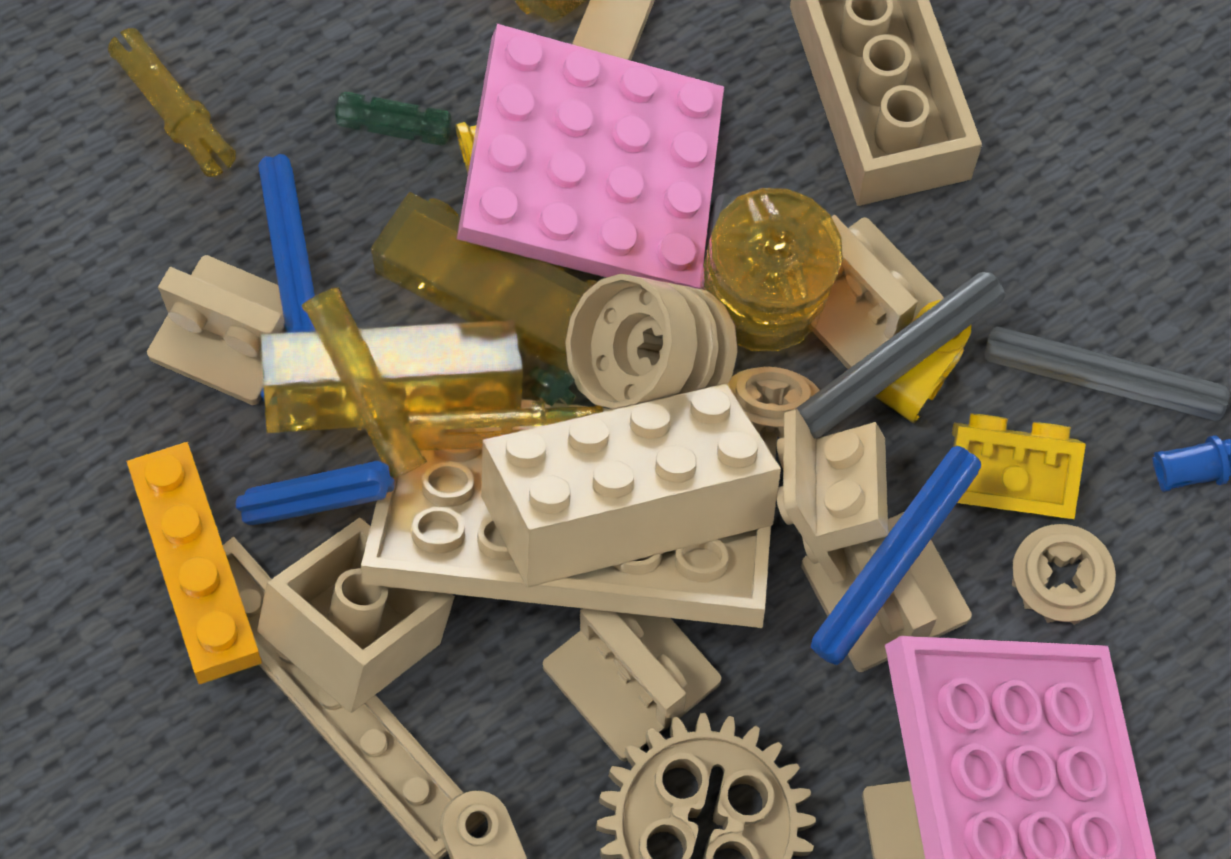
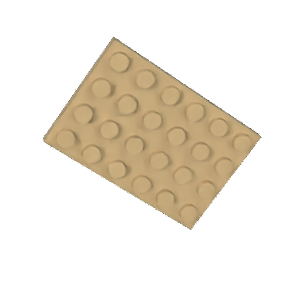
M405 387L386 462L389 466L390 476L395 479V487L392 492L386 494L383 500H378L376 503L361 563V584L762 628L766 603L771 526L526 587L481 497L483 440L614 409ZM764 432L760 436L776 460L777 435L772 432Z

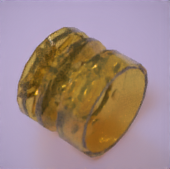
M760 188L738 196L720 212L712 231L706 252L707 256L703 263L700 275V289L710 292L725 305L735 325L737 345L751 351L782 350L800 343L817 327L843 261L842 237L831 215L810 197L789 189Z

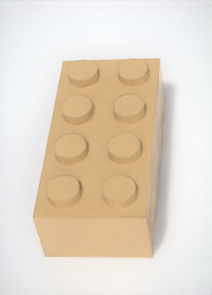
M791 0L790 10L857 206L972 179L982 143L929 0Z
M726 383L484 439L482 446L481 497L526 587H531L772 526L781 468Z

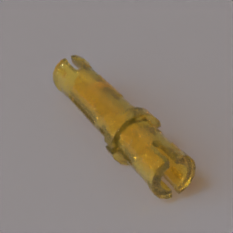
M129 28L120 32L132 47L131 52H128L114 36L108 45L109 55L118 62L159 116L165 121L164 130L173 142L182 143L200 166L203 174L207 177H215L223 173L222 169L211 157L212 152H215L224 164L230 168L236 159V151L232 146L228 145L210 123V112L202 102L192 101L187 92L179 85L144 40L140 31L135 28Z
M338 287L329 289L307 300L301 306L307 312L333 367L358 413L353 418L358 430L366 429L381 461L389 466L390 476L394 479L399 478L427 463L425 456H422L400 412L405 408L400 396H392L370 353L367 343L364 341L342 297L343 293Z
M540 401L531 402V408L433 413L409 412L411 453L428 450L482 449L484 439L523 431L513 430L512 428L515 426H545L604 412L603 406L545 408V402ZM501 427L499 431L450 433L444 431L446 429Z

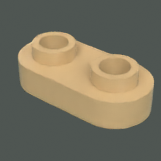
M470 791L456 796L444 808L440 819V833L450 859H527L509 813L496 796L484 791ZM472 812H480L487 818L488 830L481 838L472 837L466 830L465 822Z

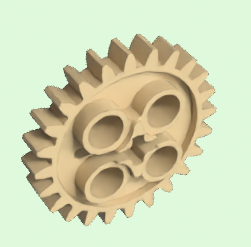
M700 713L695 726V732H687L679 717H674L670 727L671 738L665 740L657 730L651 727L646 732V740L649 747L647 753L631 744L625 748L624 754L633 767L631 771L622 767H611L608 776L621 788V791L601 792L599 803L615 811V815L597 820L596 831L615 835V840L601 848L600 856L601 859H652L646 848L647 840L653 834L668 832L675 835L681 842L683 847L682 859H691L698 834V825L688 821V817L697 818L706 800L711 769L715 766L721 767L724 773L714 808L713 822L723 826V830L714 829L706 843L703 859H713V855L724 848L735 849L746 859H791L792 856H807L813 851L814 845L797 837V832L811 828L816 823V818L808 814L797 813L796 806L806 801L810 797L811 791L804 788L790 789L788 782L792 780L800 767L796 763L778 768L774 761L782 748L779 742L770 745L764 751L757 748L759 727L754 726L741 739L734 736L735 723L734 717L731 716L727 717L720 732L711 731L706 713ZM684 768L696 777L698 792L686 799L671 796L664 788L662 782L663 775L670 769ZM738 784H748L754 787L761 795L762 810L754 815H742L736 812L728 800V790Z

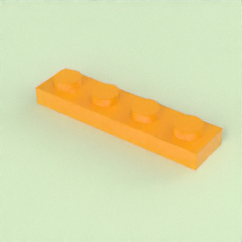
M188 442L126 461L198 684L200 685L262 664Z

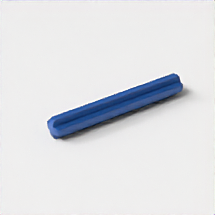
M278 154L275 157L265 156L261 159L258 167L288 347L290 348L291 356L298 361H304L307 358H318L324 351V344L293 169L291 168L290 159L284 154Z
M960 446L952 447L888 536L813 636L811 649L819 657L833 665L842 663L978 475L981 461L977 456Z

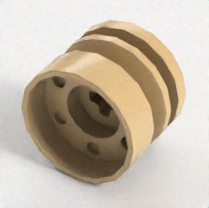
M622 273L601 279L583 294L571 315L565 341L568 369L578 390L592 403L611 409L623 408L726 383L728 385L733 375L738 352L735 325L725 305L710 292Z

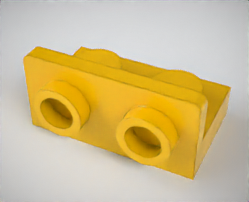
M970 413L969 424H953L952 435L955 437L953 447H963L981 461L978 475L957 503L1075 519L1086 444L1077 439L1069 438L1071 427L1033 422L1031 433L1006 430L1007 418Z

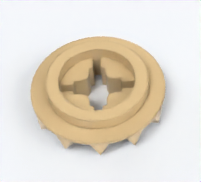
M778 367L747 369L733 375L728 383L729 388L759 435L764 432H772L779 438L784 437V412L795 410L820 391L806 377Z
M1054 524L1039 528L1023 540L1013 558L1012 586L1017 588L1022 597L1024 608L1033 609L1044 616L1047 623L1062 621L1071 622L1073 625H1076L1083 619L1098 614L1113 593L1116 574L1112 557L1105 545L1096 536L1082 528L1067 524ZM1078 559L1082 561L1078 565L1077 572L1072 579L1077 589H1072L1065 583L1060 584L1056 588L1053 586L1049 590L1046 588L1049 582L1048 579L1053 572L1047 564L1048 562H1054L1057 566L1064 567L1068 563L1072 565Z

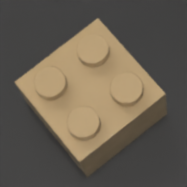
M360 517L267 582L257 629L259 634L350 713L354 712L440 645L454 600V596L447 593L361 584V563L371 526Z

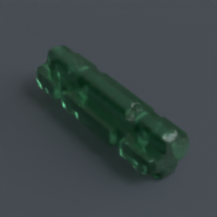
M351 92L340 94L335 109L336 123L341 127L360 130L361 125L368 126L367 132L414 140L415 135L423 136L422 142L440 146L447 143L452 127L451 113L446 110L428 107L425 113L419 111V105L372 97L371 102L365 101V95Z
M552 364L546 370L536 365L529 370L527 375L535 381L529 388V392L545 404L552 407L559 400L569 406L575 400L576 395L568 389L575 381L570 373Z

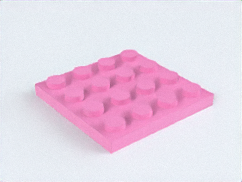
M497 24L491 39L457 239L603 277H611L622 273L700 289L724 86Z
M900 636L885 644L925 859H1156L1108 646Z

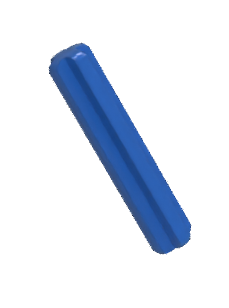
M374 461L248 488L244 495L237 497L235 505L236 509L241 511L242 522L254 526L383 500L388 492L394 490L395 479L390 476L389 466L386 463Z

